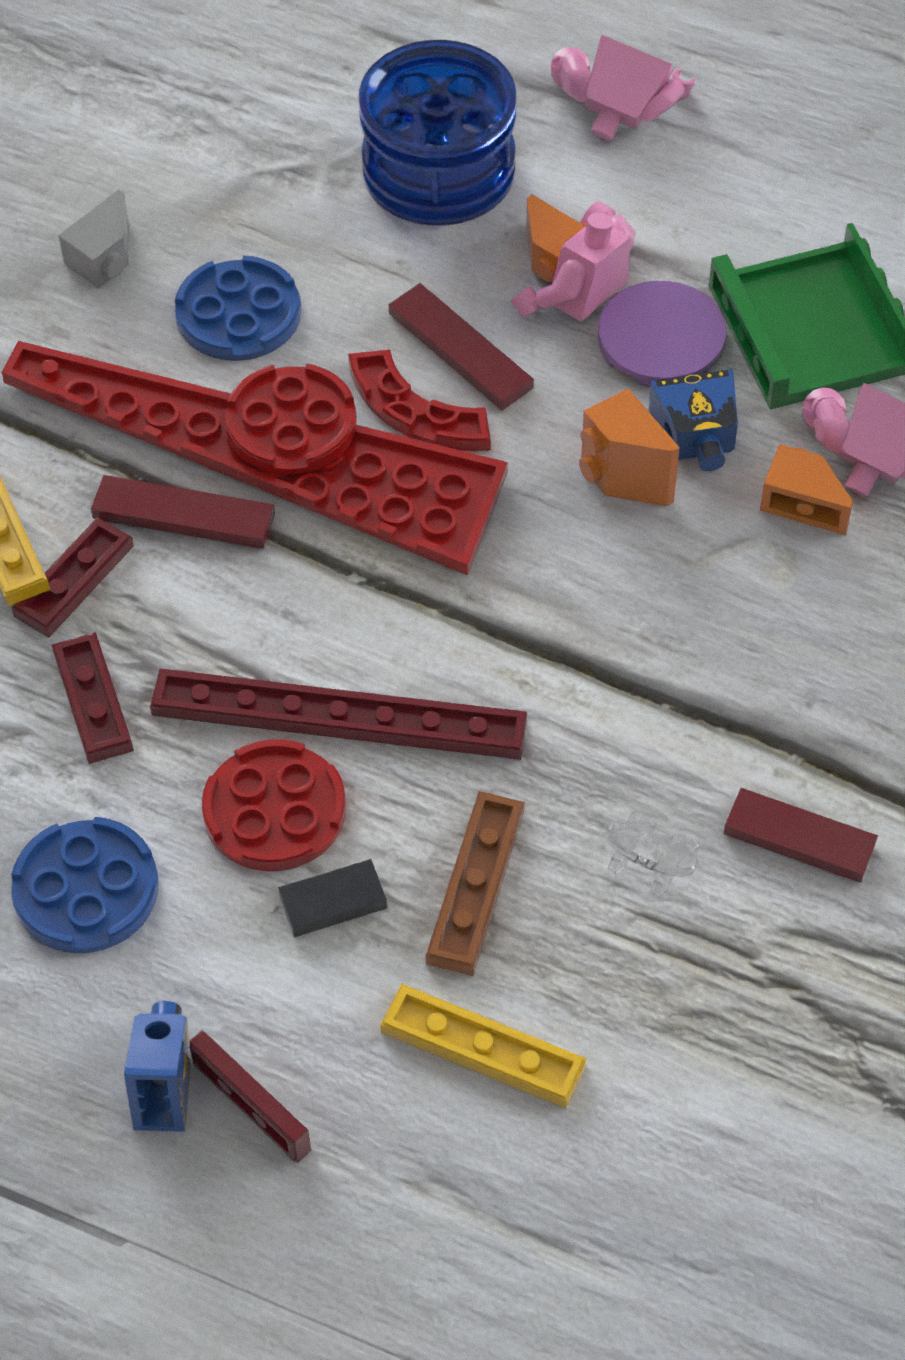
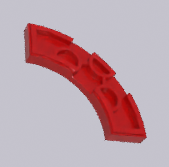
M391 350L348 353L350 372L357 391L368 407L393 429L413 439L461 451H491L486 407H459L436 400H425L411 390V385L400 374L393 361Z

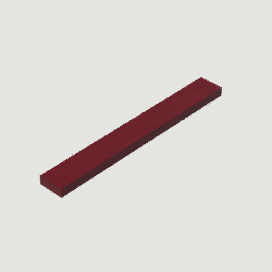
M161 668L159 669L150 705L151 715L158 717L518 760L522 758L528 713L518 710Z

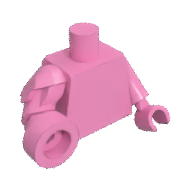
M604 35L599 40L592 72H590L588 57L577 48L567 47L560 50L554 55L551 62V76L555 84L562 88L576 102L584 103L588 110L598 113L590 131L597 137L608 141L613 140L620 123L637 129L642 121L651 122L672 108L679 99L687 98L696 81L694 77H692L691 81L681 80L679 75L682 69L676 68L671 77V63Z
M600 201L592 204L580 222L585 227L565 242L561 248L552 284L539 289L537 292L529 286L511 299L519 314L525 318L540 308L548 309L554 306L582 322L622 289L628 282L630 251L633 248L636 232L621 214L616 215L613 208Z
M863 383L857 396L850 422H848L845 415V401L835 390L819 388L807 395L802 405L804 423L809 429L816 432L815 438L830 452L838 454L842 460L854 465L844 484L846 489L859 496L868 498L878 477L891 484H895L899 478L905 479L904 402Z

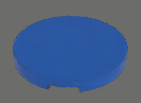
M243 255V260H230L217 264L210 261L191 272L180 285L175 297L176 322L185 341L197 351L222 360H249L275 351L291 338L300 322L301 300L298 289L295 286V280L286 270L269 260Z
M94 817V820L75 821L61 826L56 823L44 829L23 848L11 874L12 901L22 926L40 943L55 950L69 953L101 951L129 938L145 923L151 914L159 887L156 864L152 852L143 838L128 826L102 817Z

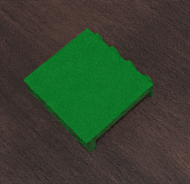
M853 223L847 224L844 242L738 269L734 268L728 254L711 259L709 288L770 410L805 401L807 395L819 388H831L836 392L862 386L863 383L871 384L905 375V317L902 303L897 297H893L887 286L884 270L881 267L877 268L871 257L868 241L866 238L860 237Z

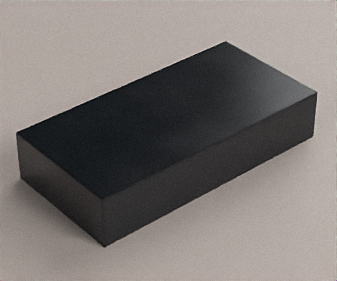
M372 859L278 887L279 897L294 937L387 909V899Z

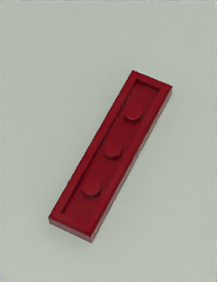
M421 283L388 304L389 314L501 411L534 389V378Z
M103 475L91 507V514L93 519L98 517L109 522L264 549L275 516L274 504Z

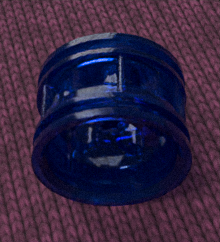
M425 40L406 44L388 52L368 69L361 81L358 96L360 125L364 134L361 151L362 171L365 186L376 203L400 219L432 226L454 225L467 222L488 213L501 203L510 191L515 177L516 148L512 132L516 122V86L510 72L500 60L487 51L467 43L452 40ZM463 125H469L481 132H470Z

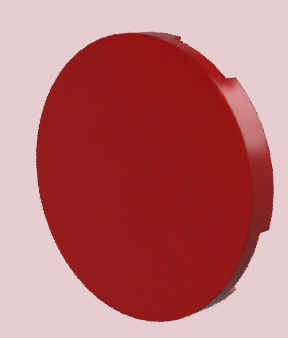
M307 363L305 367L289 366L275 368L274 365L266 366L245 377L233 389L227 400L225 427L230 445L245 462L266 472L293 475L320 469L343 454L355 435L357 415L354 397L350 389L337 375L316 365Z
M281 739L250 743L235 750V755L226 760L215 771L213 776L208 777L202 795V813L206 831L215 847L224 856L243 867L269 872L300 867L322 855L334 843L343 827L346 814V797L341 776L333 764H329L320 755L306 749L305 744Z

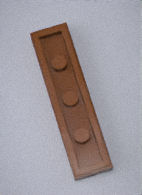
M478 791L426 953L427 965L474 976L523 818L525 802Z

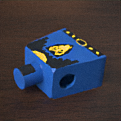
M732 369L651 381L649 412L680 447L678 460L697 457L699 466L704 471H714L721 468L725 463L724 453L735 449L738 428Z
M172 1001L156 1002L152 1006L151 1013H139L134 1017L124 1070L133 1130L185 1132L191 1071L190 1038L187 1017L182 1015L181 1006ZM153 1080H165V1084L161 1086Z

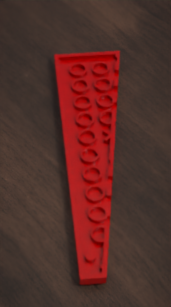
M22 341L17 342L1 372L3 381L7 385L467 576L508 474V462L360 425L356 426L355 435L348 448L330 464L302 474L285 475L270 473L245 462L230 445L225 427L227 400L231 393Z

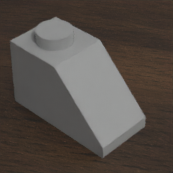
M119 189L58 235L64 264L97 288H100L111 278L118 276L128 266L129 218L125 193Z

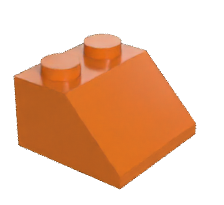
M627 388L584 410L583 431L580 433L582 450L579 467L585 479L590 483L594 482L605 496L662 506L674 503L680 447L630 389Z

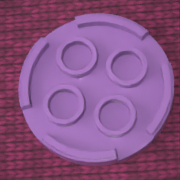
M649 281L630 286L611 298L604 307L599 319L598 344L606 362L610 367H616L623 373L638 379V384L651 386V381L704 373L721 358L725 347L726 324L718 306L701 291L678 282Z

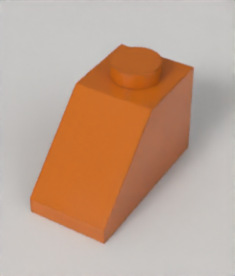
M533 194L527 198L526 230L531 269L542 280L552 283L561 248L565 242L585 226Z
M779 444L764 482L760 511L846 535L853 500L823 456L802 448H793Z

